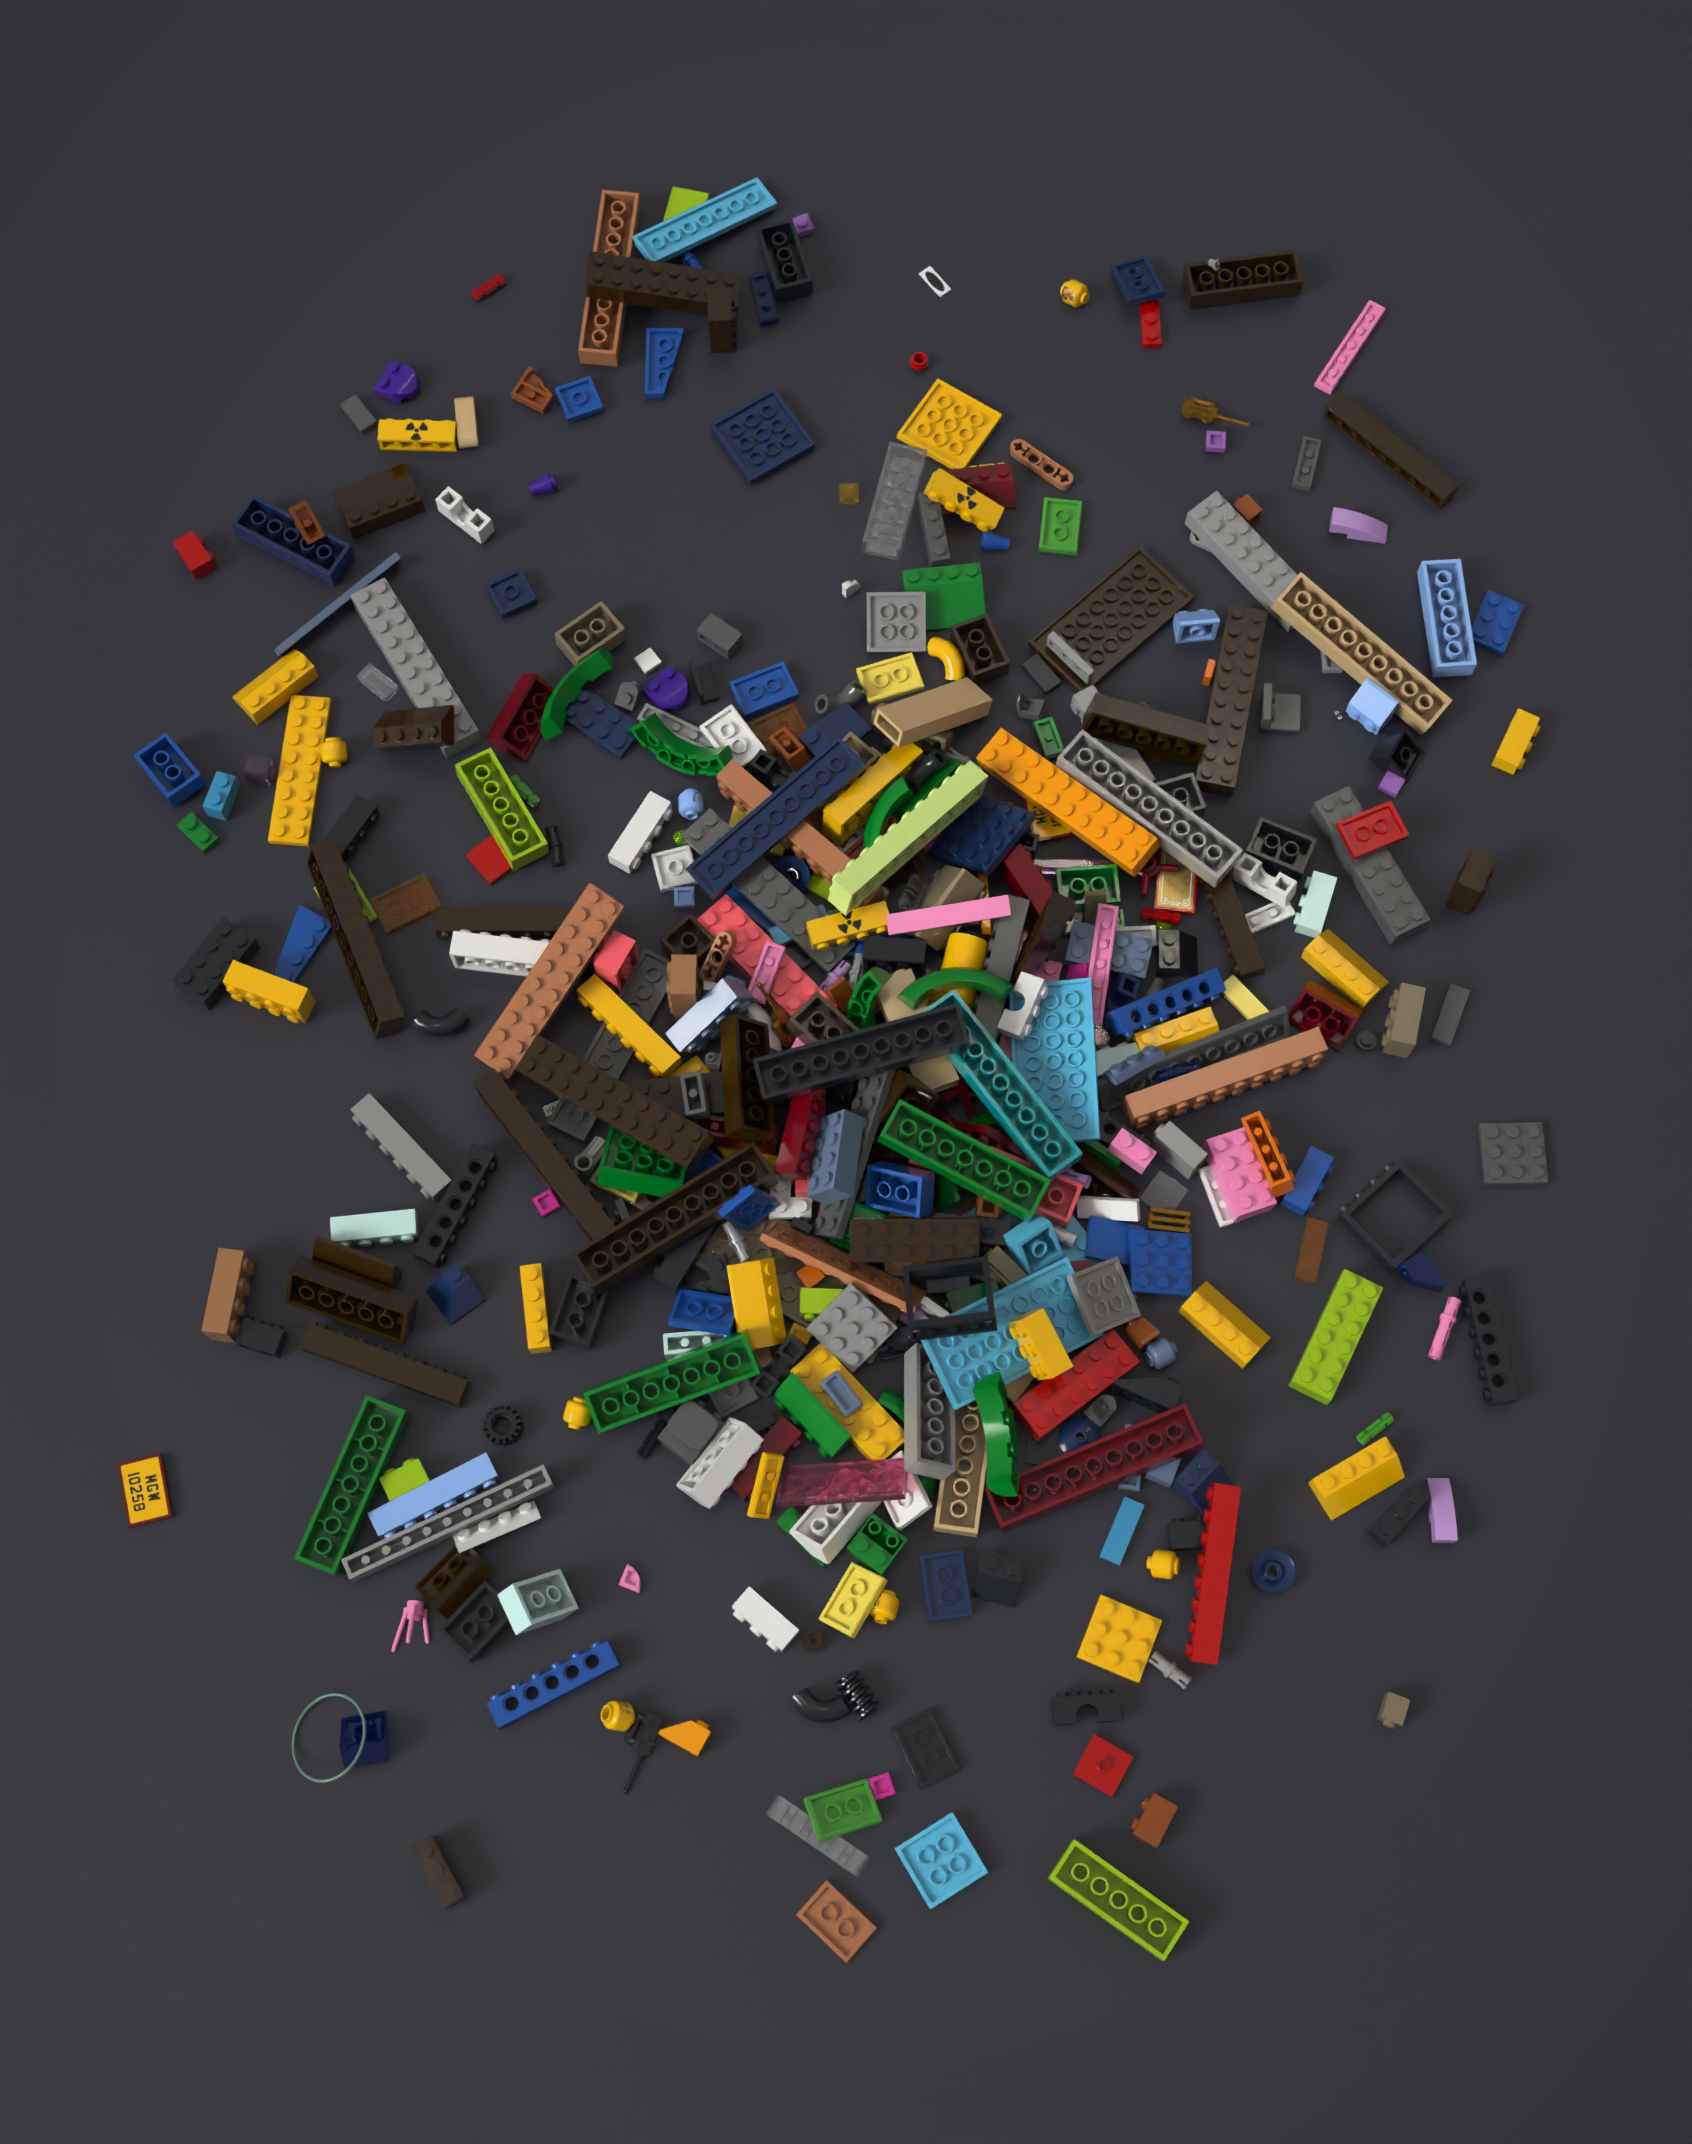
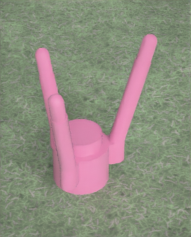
M417 1600L407 1601V1607H404L403 1616L393 1642L392 1652L396 1651L407 1619L409 1624L406 1643H410L414 1621H420L421 1617L423 1619L426 1644L430 1643L427 1619L428 1609H424L425 1602Z

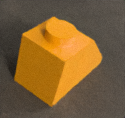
M697 1720L696 1723L687 1721L661 1729L658 1734L699 1757L711 1735V1731L708 1730L709 1725Z

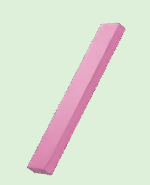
M1369 300L1316 380L1314 387L1331 395L1385 313V307Z
M1008 895L887 914L886 921L890 936L1011 916Z
M1101 903L1098 904L1088 970V977L1092 978L1094 1022L1096 1027H1102L1119 910V906Z

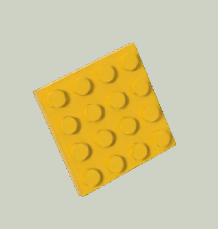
M937 379L897 433V439L950 469L967 468L1002 419V414L944 381Z

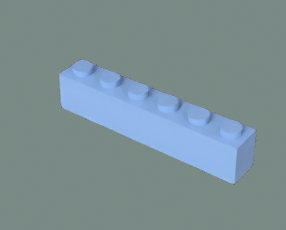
M484 1453L367 1514L378 1537L384 1539L404 1528L407 1529L417 1524V1521L423 1518L428 1519L438 1514L437 1511L444 1507L445 1509L457 1505L456 1501L462 1498L469 1499L477 1494L476 1491L483 1487L485 1489L493 1487L500 1478L489 1455Z

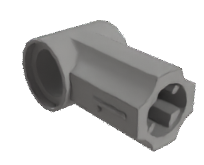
M595 1136L586 1149L574 1159L575 1168L582 1178L590 1177L602 1158L606 1140L601 1137ZM581 1163H589L587 1168L579 1167Z

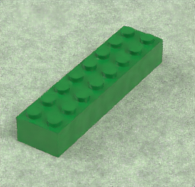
M899 1099L877 1141L1026 1222H1029L1051 1182L1050 1179L901 1099Z
M745 1329L586 1388L583 1395L599 1434L758 1375L762 1371V1366L748 1330Z
M365 1396L295 1554V1560L339 1578L344 1567L341 1559L349 1556L380 1485L379 1478L386 1471L410 1416L406 1410L370 1396Z

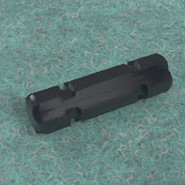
M656 1420L653 1425L654 1429L650 1430L642 1443L643 1446H640L637 1451L638 1457L644 1460L649 1457L650 1450H653L658 1442L657 1437L667 1426L662 1420Z

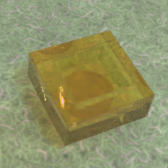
M839 483L840 504H859L858 483Z

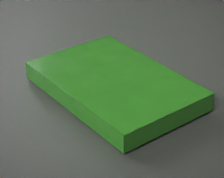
M1044 497L1039 552L1077 556L1083 501Z
M867 1778L805 1797L803 1800L819 1843L879 1824L883 1821Z

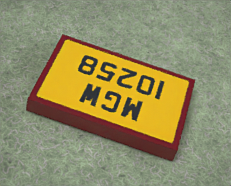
M1022 797L1024 809L1034 812L1037 817L1029 826L1030 833L1040 835L1038 844L1073 837L1072 832Z
M161 1453L118 1464L129 1528L173 1518Z

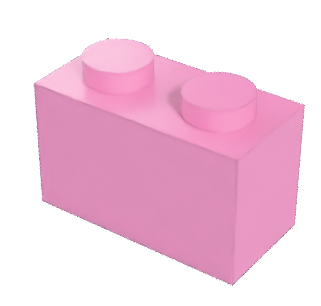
M1124 1128L1120 1130L1107 1151L1141 1175L1157 1153Z

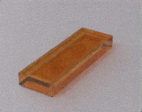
M1312 1218L1307 1219L1294 1279L1315 1284L1329 1223Z

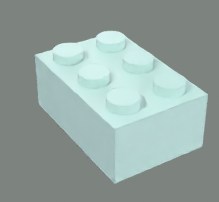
M561 1569L514 1583L498 1594V1598L515 1635L563 1620L579 1609Z

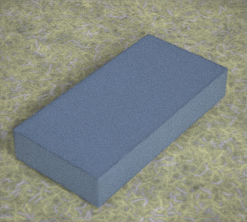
M837 1370L820 1382L821 1387L845 1418L863 1406L861 1400Z

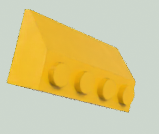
M293 649L232 698L258 725L289 701L291 695L298 694L319 676L315 666L304 654Z
M1330 929L1320 933L1304 949L1301 958L1361 1009H1364L1390 983Z
M1207 1007L1134 1033L1131 1042H1136L1139 1051H1142L1146 1046L1153 1045L1163 1049L1166 1053L1219 1032V1026L1211 1007Z
M774 1257L753 1259L728 1265L727 1272L737 1332L747 1329L755 1349L784 1343L787 1337Z
M1207 1281L1188 1298L1179 1310V1313L1242 1369L1271 1339L1269 1335Z
M1385 1436L1316 1476L1308 1484L1332 1521L1404 1479L1405 1476L1398 1455Z

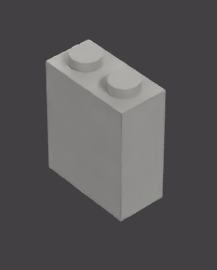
M1171 1121L1166 1125L1162 1123L1155 1130V1135L1152 1137L1154 1141L1151 1147L1189 1180L1202 1167L1208 1154Z

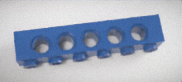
M1214 968L1107 1012L1106 1015L1115 1036L1123 1034L1126 1037L1136 1033L1135 1028L1137 1027L1143 1030L1152 1026L1151 1021L1157 1019L1159 1023L1169 1019V1014L1173 1012L1175 1016L1186 1012L1187 1006L1191 1005L1193 1009L1203 1005V1000L1206 998L1209 1001L1221 997L1219 993L1226 991L1218 968ZM1199 986L1202 987L1203 993H1201ZM1182 993L1186 995V1000H1184ZM1165 1000L1169 1002V1007L1166 1006ZM1148 1007L1152 1009V1015L1149 1013ZM1131 1013L1135 1017V1022L1131 1019Z
M597 1641L591 1645L592 1649L583 1653V1650L578 1651L570 1656L571 1660L565 1663L559 1661L551 1666L552 1670L544 1674L543 1671L532 1675L530 1677L531 1681L525 1684L519 1682L510 1687V1692L504 1695L500 1692L490 1698L491 1702L487 1703V1706L498 1729L501 1730L620 1668L621 1666L609 1642ZM593 1656L598 1657V1666L589 1668L587 1665L588 1659ZM571 1667L579 1669V1674L574 1679L569 1678L567 1675ZM552 1677H556L559 1680V1684L555 1689H549L547 1686L548 1680ZM531 1688H537L539 1691L538 1697L534 1700L528 1699L527 1696ZM512 1698L518 1700V1707L515 1710H509L507 1707L508 1701Z

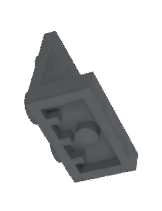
M1264 683L1260 702V730L1299 732L1301 696L1297 694L1275 693V691H1272V684Z

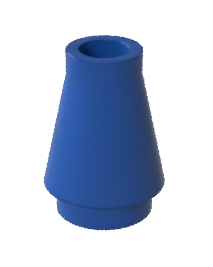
M991 531L983 532L980 547L985 548V550H1008L1010 538Z

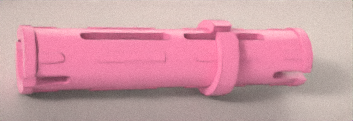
M1448 1297L1445 1310L1440 1314V1323L1428 1353V1357L1434 1360L1441 1361L1451 1329L1457 1321V1312L1462 1302L1460 1299Z

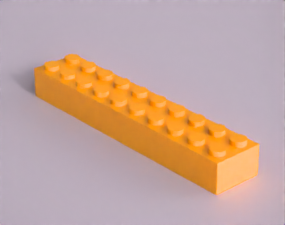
M1002 728L998 730L976 757L979 766L983 767L985 771L1133 877H1136L1160 847L1157 837Z

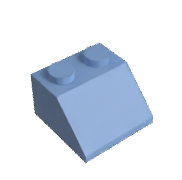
M1201 609L1196 612L1181 611L1175 613L1173 628L1176 644L1215 640L1220 623L1214 610Z
M1367 678L1349 702L1346 712L1352 719L1363 724L1367 731L1377 735L1391 720L1399 701Z

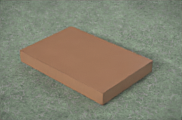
M828 1880L823 1883L796 1914L846 1963L877 1929Z

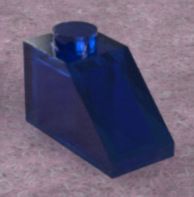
M1424 1250L1402 1262L1398 1267L1401 1278L1411 1286L1439 1293L1448 1286Z

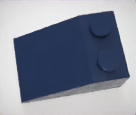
M845 702L810 726L799 739L816 756L838 736L843 739L851 731L859 739L863 740L873 729Z

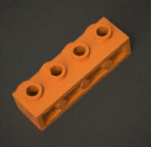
M1261 1111L1241 1118L1242 1125L1247 1132L1274 1197L1276 1198L1294 1191L1293 1182L1296 1180L1292 1171H1287L1285 1165L1288 1163L1284 1153H1279L1277 1149L1280 1145L1276 1136H1271L1270 1130H1272L1268 1118L1264 1119Z

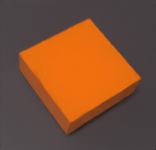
M1208 660L1202 682L1204 686L1210 685L1216 665L1215 660Z
M806 1265L796 1272V1276L806 1288H813L825 1279L820 1269L814 1266Z

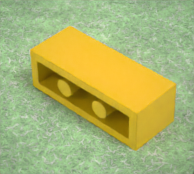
M1518 708L1491 765L1512 775L1516 769L1521 770L1525 762V758H1523L1524 752L1528 753L1533 744L1530 739L1532 736L1536 737L1541 727L1537 725L1540 717Z

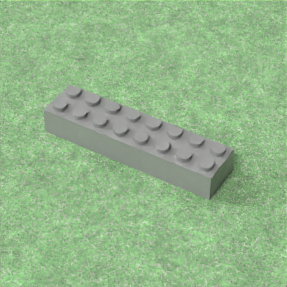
M1215 491L1187 513L1185 525L1191 531H1194V534L1211 549L1210 551L1275 620L1287 632L1291 631L1294 627L1272 610L1271 606L1298 575L1219 492Z

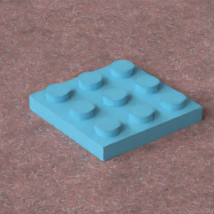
M953 1812L895 1848L929 1909L937 1906L988 1873Z

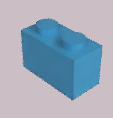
M216 771L202 806L208 816L227 821L241 787L236 776Z

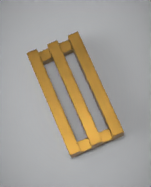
M1150 1207L1148 1208L1147 1229L1188 1234L1190 1233L1188 1226L1190 1225L1189 1217L1191 1212ZM1153 1214L1178 1216V1217H1184V1218H1183V1219H1175V1218L1159 1217V1216H1153ZM1152 1221L1183 1224V1228L1152 1224Z

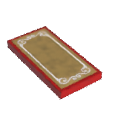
M1159 847V863L1178 865V873L1160 871L1157 873L1154 909L1170 911V913L1177 912L1194 915L1198 875Z

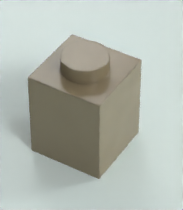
M1391 1692L1385 1693L1377 1719L1383 1721V1726L1395 1729L1396 1726H1403L1410 1699Z

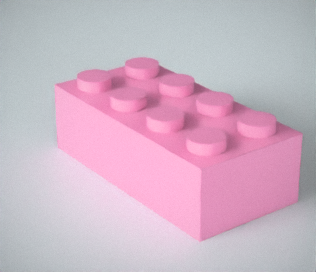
M1244 1127L1207 1139L1203 1143L1201 1148L1208 1154L1206 1157L1207 1164L1210 1166V1171L1219 1187V1192L1225 1201L1233 1223L1273 1209L1277 1204Z

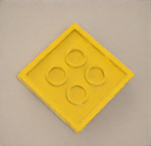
M1100 1595L1076 1658L1139 1683L1162 1620Z

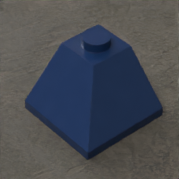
M456 1262L442 1272L426 1291L450 1325L457 1322L486 1300L459 1262Z

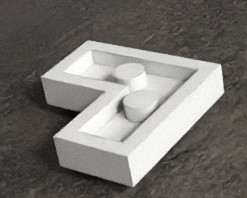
M777 1177L778 1184L770 1188V1195L777 1198L781 1205L769 1214V1219L793 1220L794 1217L799 1219L802 1216L811 1220L812 1199L808 1197H791V1180Z

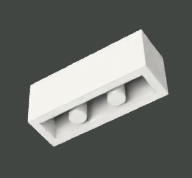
M750 1586L732 1605V1609L735 1611L733 1615L742 1623L744 1620L751 1625L749 1629L757 1637L763 1635L768 1640L766 1644L775 1652L778 1649L783 1652L799 1633L797 1627Z

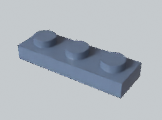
M1153 1045L1146 1046L1142 1051L1128 1056L1121 1063L1112 1065L1110 1069L1103 1072V1076L1108 1082L1118 1085L1165 1058V1051Z

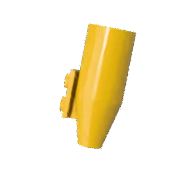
M950 934L941 969L970 967L983 970L989 947L988 942L970 934ZM970 988L955 989L971 1010L978 991ZM942 990L934 993L933 996L925 1000L927 1006H930L952 990Z

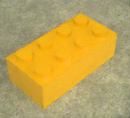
M235 960L232 961L222 981L234 1000L239 1002L245 1000L257 1009L263 1007L268 1009L273 1015L280 1016L281 1014L287 1016V1019L294 1023L300 1021L306 1024L316 1003L308 988Z

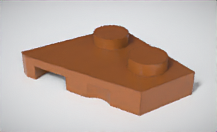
M530 366L510 393L512 399L543 414L553 401V395L545 388L542 380L536 376L533 368Z

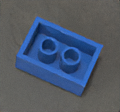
M167 732L133 755L139 766L173 807H176L206 785L202 775Z
M878 1161L867 1165L865 1206L919 1219L930 1215L933 1212L935 1172L885 1161Z

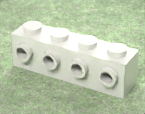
M650 791L609 852V863L629 874L633 869H637L641 862L640 858L651 848V841L661 833L664 821H668L672 816L671 802Z

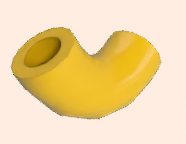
M932 637L928 643V653L930 656L938 657L943 661L945 679L960 680L965 678L964 661L959 650L948 640Z

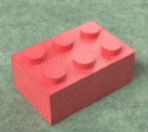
M613 930L612 934L607 935L603 942L604 947L601 952H597L593 963L596 975L615 994L619 995L639 959L636 940Z

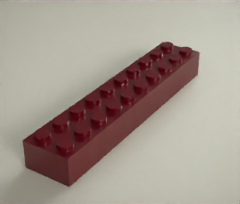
M1184 1403L1020 1472L1018 1496L1004 1497L995 1494L988 1487H984L1004 1533L1204 1449V1442L1187 1404Z

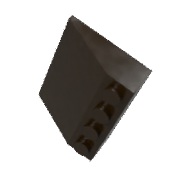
M404 463L332 491L353 539L425 512L422 498Z
M1052 891L1022 945L1010 983L1016 985L1021 971L1033 974L1041 968L1044 961H1049L1053 952L1051 949H1056L1060 941L1059 935H1064L1068 927L1067 921L1071 922L1076 913V910L1073 909L1074 900Z

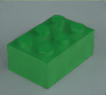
M1117 864L1056 868L1054 876L1056 892L1074 900L1073 909L1076 912H1085V891L1106 890V904L1120 907L1121 898Z

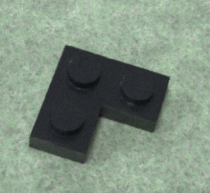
M726 1252L705 1258L704 1261L710 1279L690 1285L693 1291L730 1296L731 1291L727 1272L729 1261Z

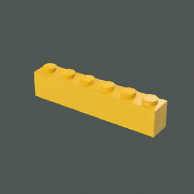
M593 974L577 989L578 1001L585 1008L588 1006L593 1010L591 1012L598 1021L603 1020L607 1024L606 1028L613 1035L617 1034L621 1038V1043L627 1049L631 1047L636 1052L634 1054L641 1063L646 1062L650 1066L649 1070L656 1077L660 1076L663 1078L669 1076L682 1063L681 1057L596 974Z

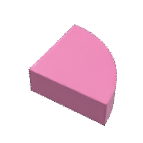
M627 1564L619 1586L640 1593V1577L637 1571Z

